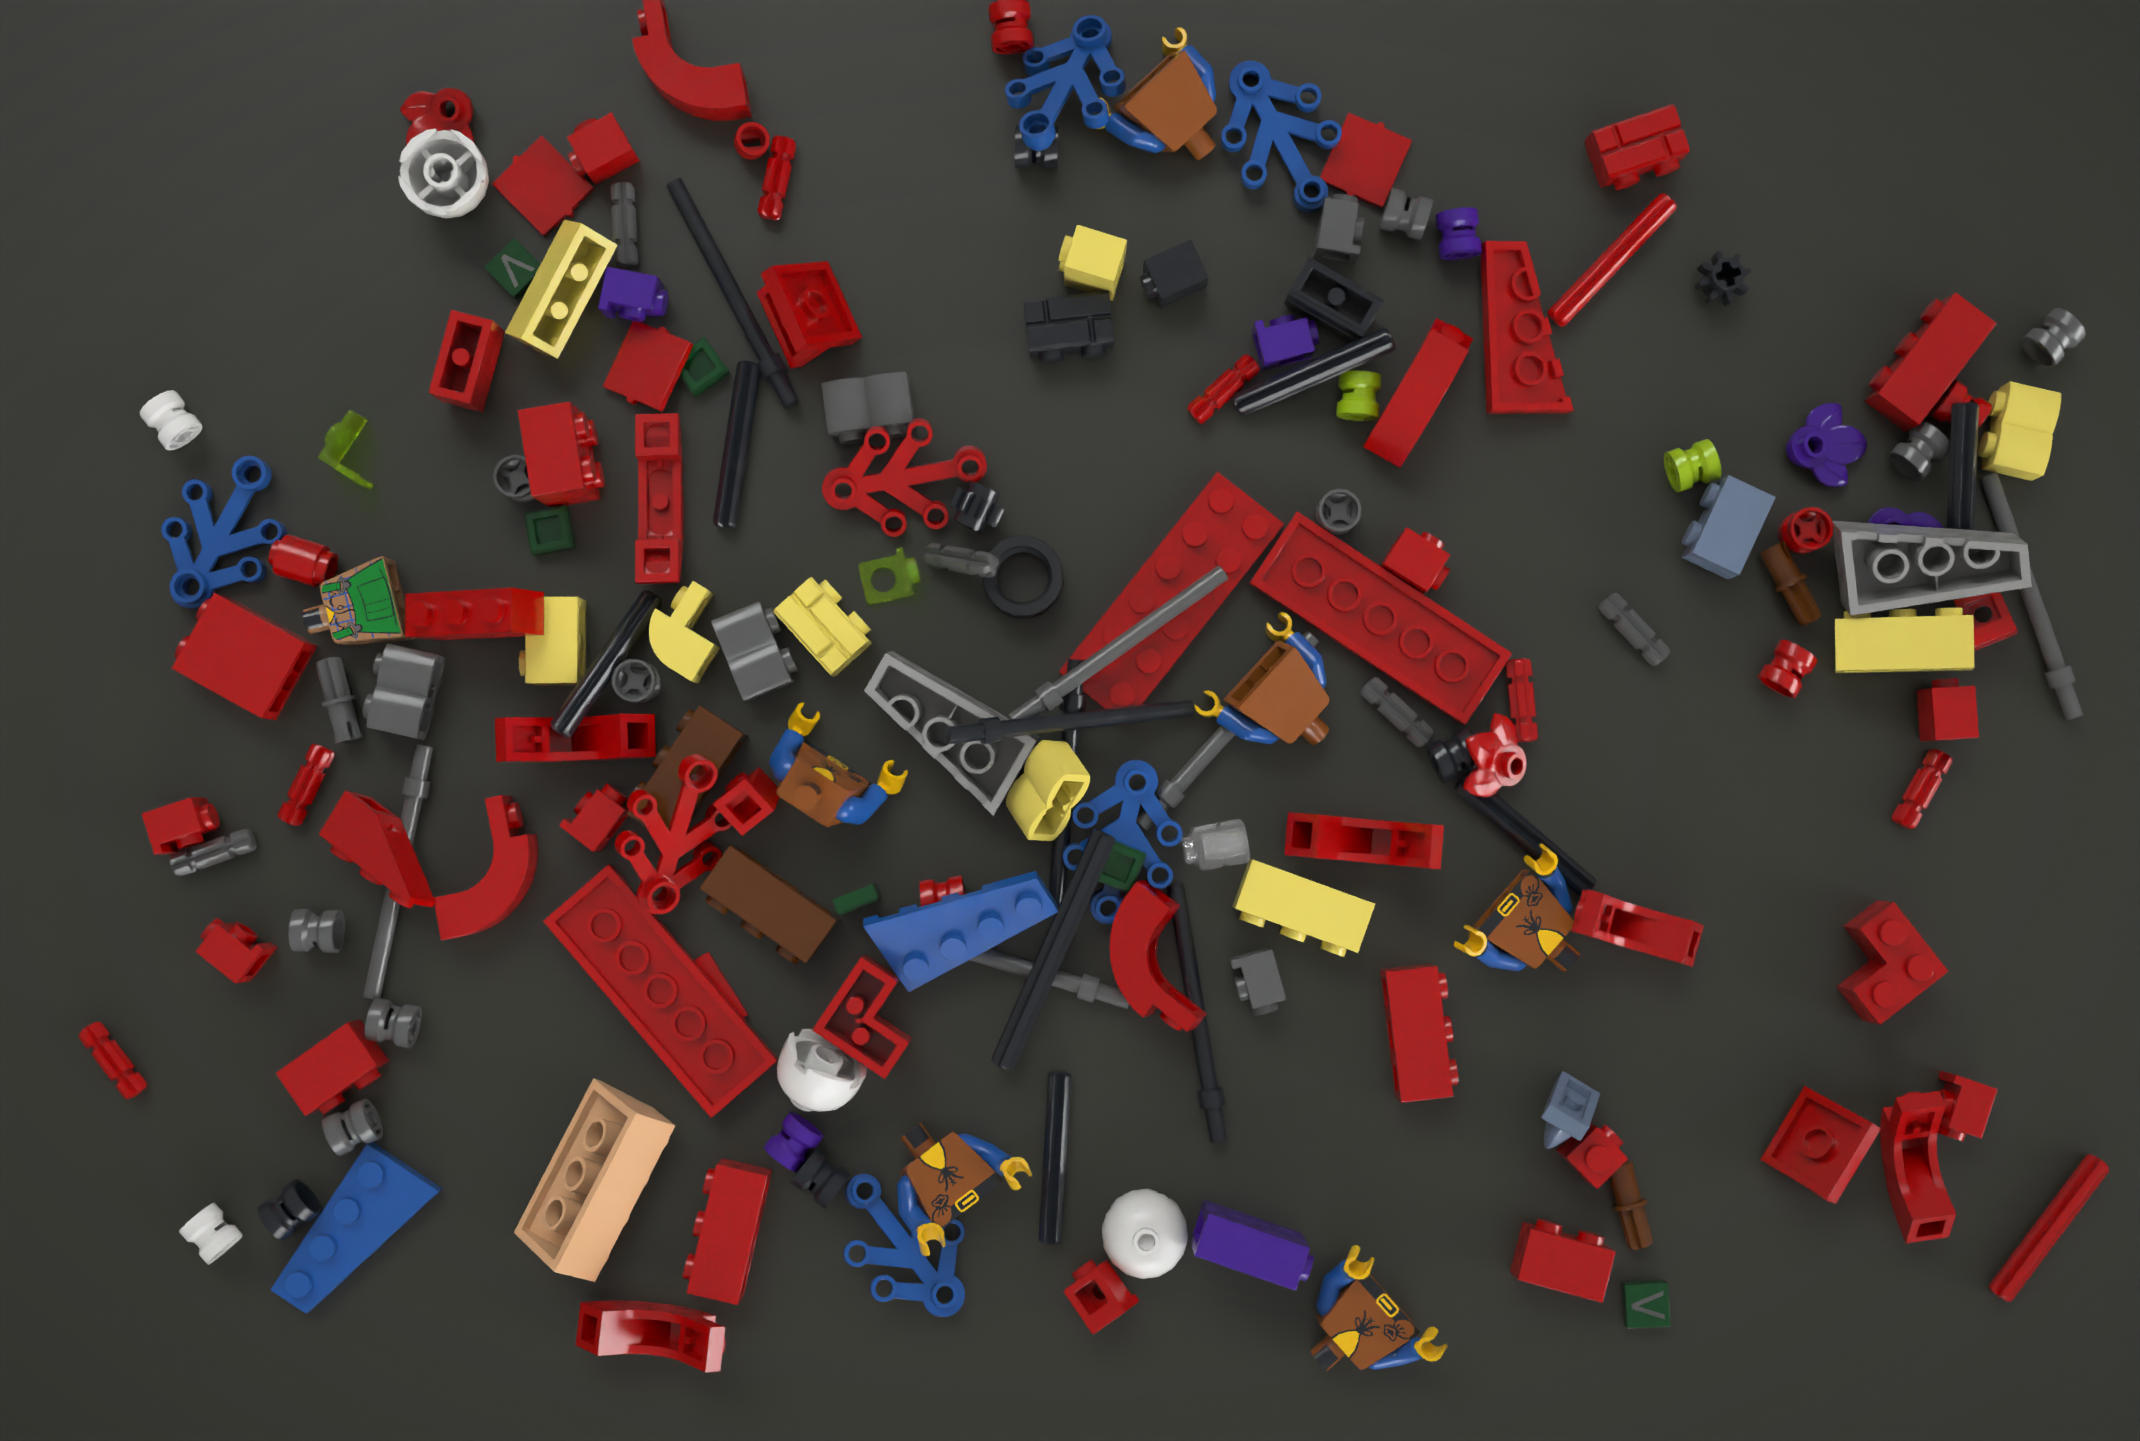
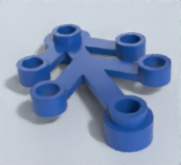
M1096 15L1083 16L1074 23L1070 37L1042 48L1034 47L1027 50L1022 59L1025 72L1031 77L1011 80L1005 86L1007 102L1009 106L1016 109L1028 106L1032 101V94L1053 87L1041 110L1030 111L1020 119L1019 129L1022 141L1032 150L1042 151L1052 144L1056 136L1054 122L1073 89L1082 104L1083 120L1087 127L1098 129L1108 123L1107 104L1098 98L1084 71L1090 57L1100 71L1099 81L1104 95L1115 97L1125 91V74L1122 69L1116 67L1107 50L1112 43L1111 28L1101 17ZM1071 55L1067 63L1049 69V62ZM1112 80H1117L1115 83H1108ZM1023 92L1020 95H1014L1015 93ZM1094 112H1100L1097 115H1090Z
M1250 60L1239 63L1232 70L1229 78V89L1236 98L1230 122L1223 128L1220 142L1222 147L1228 152H1238L1244 147L1247 138L1244 127L1253 106L1261 123L1250 160L1245 163L1241 171L1243 185L1249 189H1257L1264 184L1267 177L1265 165L1273 142L1296 184L1293 191L1295 206L1305 213L1319 211L1325 197H1328V187L1323 179L1311 175L1290 135L1314 141L1323 149H1332L1340 141L1342 135L1340 125L1333 120H1326L1318 124L1277 112L1269 98L1294 103L1300 111L1305 113L1313 112L1318 108L1321 101L1320 89L1312 83H1305L1297 87L1273 80L1268 69L1257 61ZM1247 75H1253L1257 78L1258 84L1254 87H1248L1243 83V78ZM1304 92H1310L1315 96L1316 101L1312 104H1306L1301 100L1300 95ZM1331 129L1334 131L1336 138L1332 141H1326L1322 138L1321 131ZM1229 132H1237L1241 136V141L1237 144H1231L1226 140V135ZM1251 168H1255L1260 171L1262 177L1257 181H1252L1247 178L1246 172ZM1313 185L1318 189L1319 195L1315 198H1309L1305 195L1304 188Z
M243 456L234 463L232 478L237 486L216 524L214 523L209 506L213 496L210 485L198 479L189 480L184 484L182 496L190 505L202 545V550L196 561L194 562L187 542L192 536V527L188 521L179 517H170L163 522L161 527L163 537L169 541L177 572L170 581V593L174 601L180 606L197 609L206 599L212 597L215 589L241 581L259 583L265 578L267 573L265 563L251 556L242 558L237 566L212 572L219 557L263 543L272 546L276 540H281L287 534L285 525L274 519H265L257 527L232 534L254 493L265 489L271 481V469L265 461L255 456ZM259 468L261 477L258 481L252 483L249 479V474L253 469ZM196 486H201L203 489L202 497L194 500L192 498V490ZM180 523L182 533L179 537L174 538L171 534V529L175 524ZM271 525H275L278 529V534L274 539L269 540L266 536V530ZM254 562L257 565V573L253 577H248L246 575V567ZM197 580L199 591L195 595H190L188 586L192 581Z
M1130 760L1122 764L1117 770L1115 785L1090 801L1078 802L1073 807L1072 819L1078 827L1090 828L1096 824L1098 814L1122 801L1119 818L1100 830L1112 835L1117 841L1146 852L1147 855L1143 866L1146 869L1148 882L1155 888H1165L1172 882L1173 872L1167 863L1160 861L1136 823L1140 804L1156 825L1155 834L1162 845L1167 847L1177 845L1183 836L1182 828L1176 821L1169 818L1154 794L1158 786V777L1154 768L1145 761ZM1140 774L1144 777V785L1137 790L1130 788V777ZM1083 807H1089L1093 811L1092 819L1088 822H1081L1077 819V813ZM1168 825L1174 826L1177 830L1176 836L1171 840H1165L1161 836L1162 829ZM1089 837L1080 843H1071L1064 848L1062 859L1066 867L1075 870L1077 864L1070 863L1067 856L1073 849H1079L1083 852ZM1158 867L1165 868L1167 871L1166 878L1161 882H1156L1152 879V872ZM1104 884L1103 888L1097 890L1090 899L1089 906L1093 917L1100 923L1113 924L1123 898L1120 895L1119 889ZM1106 900L1116 903L1115 911L1109 915L1103 914L1100 911L1101 904Z
M858 1174L850 1178L845 1186L846 1200L857 1209L865 1208L896 1249L868 1246L863 1241L853 1240L848 1242L843 1249L844 1261L852 1267L875 1264L911 1268L923 1283L895 1282L888 1275H878L872 1279L869 1285L871 1296L880 1302H888L893 1298L922 1301L926 1310L938 1317H948L955 1314L962 1307L965 1299L964 1286L954 1276L957 1247L965 1235L962 1223L956 1219L949 1223L957 1227L958 1235L952 1241L945 1238L946 1246L944 1248L941 1246L936 1271L926 1256L921 1254L918 1238L914 1237L912 1232L910 1236L881 1200V1186L878 1180L870 1174ZM863 1182L869 1184L872 1189L871 1196L866 1200L860 1199L856 1193L858 1185ZM854 1245H859L864 1250V1257L859 1262H853L849 1258V1250ZM880 1280H887L891 1286L890 1293L885 1297H880L876 1293V1284ZM942 1286L948 1287L951 1291V1298L946 1303H940L936 1297L938 1289Z

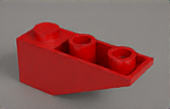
M345 790L318 834L332 845L330 851L342 860L351 863L355 862L361 867L359 874L365 879L377 885H385L391 890L389 897L398 904L407 908H412L414 904L433 907L436 901L401 819L371 796Z

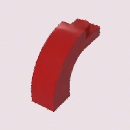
M643 0L644 9L637 10L639 26L643 36L632 38V43L642 68L659 94L679 110L701 119L729 121L752 117L746 76L740 63L716 67H699L682 60L673 51L664 1Z
M1436 318L1363 447L1400 468L1452 383L1474 338L1463 333L1458 327Z
M655 714L586 716L569 738L558 734L551 728V721L554 717L495 718L496 762H574L656 757Z
M510 795L485 798L494 846L492 863L486 875L479 883L468 890L434 898L441 941L479 933L498 924L518 907L532 884L538 861L537 834L519 835L518 828L523 827L522 811L519 803H513L512 796Z
M1288 812L1284 855L1441 869L1444 825Z
M1147 879L1137 881L1120 904L1112 924L1109 949L1115 980L1127 1002L1142 1018L1153 1014L1158 1008L1162 1011L1160 1017L1165 1023L1175 1030L1181 1031L1183 1028L1188 1032L1196 1028L1207 1013L1168 982L1160 969L1157 958V946L1160 935L1180 905L1162 890L1153 887Z
M1588 889V891H1582L1580 901L1576 907L1571 932L1693 967L1704 925L1634 905Z
M1940 1091L1927 1093L1909 1092L1903 1096L1896 1097L1893 1106L1882 1109L1880 1144L1886 1185L1896 1220L1906 1243L1949 1237L1956 1217V1211L1941 1176L1937 1156V1134L1946 1106Z
M623 1300L580 1302L575 1346L596 1356L618 1354L656 1355L681 1361L703 1372H717L721 1370L722 1355L726 1346L725 1326L716 1323V1315L683 1306Z

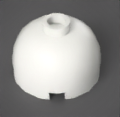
M425 130L412 138L401 152L399 162L402 164L400 176L398 175L399 184L407 198L425 213L445 219L461 217L474 210L484 198L489 183L486 160L475 143L461 132L455 130Z
M802 1029L799 1036H794V1032L790 1033L781 1050L777 1064V1078L784 1093L790 1098L795 1107L808 1112L836 1110L846 1104L859 1090L867 1071L866 1066L812 1031V1029Z
M1151 1189L1132 1190L1117 1198L1106 1213L1102 1225L1104 1250L1112 1264L1125 1274L1141 1279L1159 1277L1172 1270L1184 1255L1188 1241L1186 1219L1178 1204L1164 1194L1157 1193V1191Z

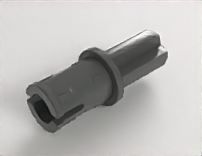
M329 657L316 662V669L325 699L321 706L327 707L335 744L362 738L363 735L360 732L352 701L356 699V695L350 694L342 659L340 657Z

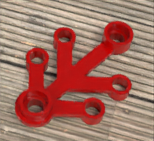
M917 418L908 424L907 435L882 471L864 475L875 455L883 454L890 446L889 432L881 426H873L866 431L864 444L848 467H837L827 473L822 483V494L825 501L833 508L839 510H848L853 507L858 508L881 523L883 532L891 537L900 536L906 530L907 520L905 514L896 508H886L867 493L884 490L922 515L924 523L929 528L940 529L947 524L949 519L946 505L940 501L930 500L910 485L958 477L961 481L967 483L971 481L976 482L986 473V457L981 449L968 445L958 449L951 460L906 468L919 447L929 444L933 437L931 424L925 419ZM916 426H924L928 430V434L923 439H916L911 434L912 429ZM881 434L885 437L886 441L882 446L874 447L869 442L871 435ZM966 460H974L977 462L978 468L972 473H967L962 469V464ZM840 483H846L851 487L852 491L846 496H841L836 492L835 487ZM932 509H940L944 516L939 521H932L928 518V513ZM891 516H896L901 519L902 524L899 528L891 529L886 525V520Z
M701 754L687 756L679 765L678 777L682 782V786L669 828L666 827L657 811V800L648 791L636 790L627 800L629 811L642 820L661 853L656 870L644 853V840L632 830L621 832L615 840V849L623 858L629 860L640 878L641 883L637 890V900L644 910L652 914H665L672 911L680 900V889L705 871L713 870L722 857V852L711 842L703 841L718 831H726L732 826L725 817L721 821L715 822V818L720 812L711 804L705 812V819L688 830L698 794L709 790L715 784L718 775L716 766ZM699 765L697 773L689 776L691 770ZM643 799H648L647 805L643 809L637 810L638 803ZM635 840L634 847L625 851V845L629 841ZM696 847L693 851V860L675 870L678 859ZM713 851L712 857L708 861L703 862L704 855ZM659 887H662L658 895L652 896Z

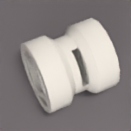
M174 390L166 391L153 397L140 411L141 418L147 426L156 428L158 440L169 451L181 448L191 442L203 428L194 414L187 413L184 410L185 403Z
M215 1202L191 1218L179 1231L187 1242H194L200 1248L199 1255L208 1265L227 1252L243 1236L235 1225H228L223 1220V1211Z

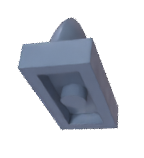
M1564 1071L1561 1072L1554 1083L1541 1117L1546 1121L1544 1130V1146L1546 1149L1561 1144L1571 1136L1581 1141L1590 1127L1601 1094Z

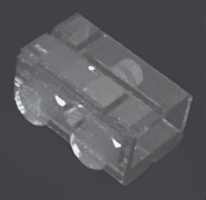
M1241 819L1190 827L1189 837L1181 839L1185 863H1194V866L1202 871L1221 868L1223 865L1232 866L1248 863L1251 857L1245 824Z

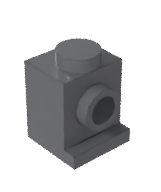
M1335 194L1333 198L1325 197L1320 210L1313 258L1355 265L1360 255L1361 246L1353 245V242L1360 243L1364 226V217H1357L1358 198L1346 194Z
M1270 947L1228 958L1232 969H1240L1241 974L1234 976L1240 1001L1248 1000L1254 1016L1276 1011L1279 1009L1277 1002L1287 1000L1274 953Z

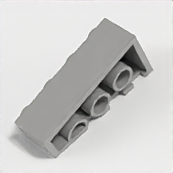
M1832 521L1840 601L1850 615L2032 587L2028 544L2015 533Z
M894 651L885 653L864 690L904 730H907L923 746L922 748L934 759L936 758L966 790L968 789L993 816L998 811L1029 754L1040 736L1034 734L1002 738L1000 743L982 745L980 741L948 744L945 735L947 726L978 723L980 718L999 717L1000 721L1010 719Z

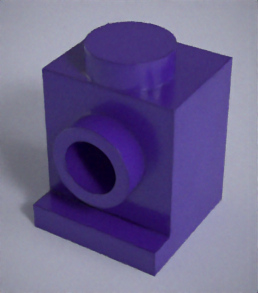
M606 267L598 309L607 318L615 319L616 311H620L619 316L621 318L636 322H644L645 316L658 319L659 315H665L668 305V291L664 290V284L658 276Z
M1294 315L1278 317L1269 322L1270 327L1266 328L1264 327L1263 320L1254 322L1251 332L1261 371L1309 360L1315 352L1314 346L1319 345L1316 324L1314 320L1307 321V317L1295 320Z

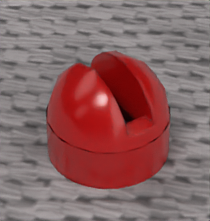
M756 122L744 123L739 127L734 136V147L737 153L744 159L753 160L761 157L770 144L768 131ZM760 141V146L744 147L743 145Z

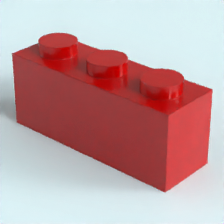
M1956 292L1942 301L1935 298L1926 307L1919 317L1924 322L1915 334L1909 332L1900 341L1894 350V353L1898 355L1896 360L1890 367L1884 365L1868 384L1873 390L1864 402L1904 432L1921 424L1997 324Z
M510 587L405 594V637L431 640H458L544 635V592Z
M1433 964L1380 969L1395 1098L1403 1103L1453 1097L1452 1085H1458V1070L1455 1059H1449L1447 1042L1453 1041V1028L1450 1016L1443 1015L1442 999L1448 998L1445 973H1438V966Z
M722 1158L716 1164L715 1169H708L703 1186V1194L709 1195L706 1211L699 1210L693 1229V1236L699 1237L696 1254H688L683 1271V1279L689 1280L687 1294L738 1305L744 1297L772 1169Z

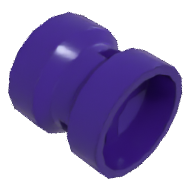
M1454 208L1436 214V229L1441 232L1442 241L1438 245L1439 258L1441 260H1463L1476 257L1482 253L1481 239L1476 236V227L1479 224V215L1476 208Z
M790 1111L782 1121V1130L778 1135L770 1137L764 1145V1149L781 1165L793 1172H798L806 1162L805 1154L809 1149L816 1148L824 1135L804 1117Z

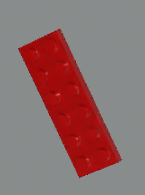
M1217 471L1069 659L1086 660L1218 565L1225 571L1228 580L1083 682L1082 692L1104 709L1142 705L1281 530L1284 523ZM1068 660L1059 670L1062 676L1067 673Z
M1298 511L1249 583V585L1462 726L1466 725L1512 655L1510 651Z
M608 864L543 920L546 926L711 1118L779 1060L658 917L640 906L637 900V893L612 864Z

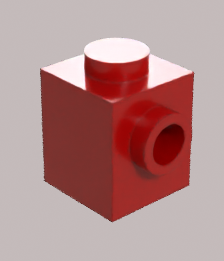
M612 112L598 120L591 118L583 121L575 127L573 134L567 136L573 148V151L567 154L580 177L588 174L595 185L640 161Z
M1406 527L1399 534L1380 566L1424 594L1430 587L1437 591L1450 571V568L1445 566L1450 554L1442 550L1445 544L1435 536L1427 532H1422L1419 535Z
M1959 678L1931 680L1932 688L1916 690L1920 742L1979 738L1975 686H1959Z
M1591 1123L1581 1141L1571 1136L1556 1149L1567 1163L1587 1183L1596 1189L1628 1160L1619 1149L1624 1142L1606 1124L1599 1129Z

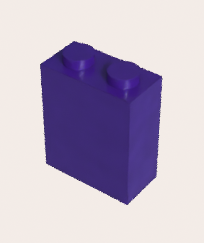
M1203 1200L1190 1239L1194 1256L1294 1291L1297 1290L1300 1280L1307 1281L1314 1256L1309 1254L1310 1247L1302 1233Z

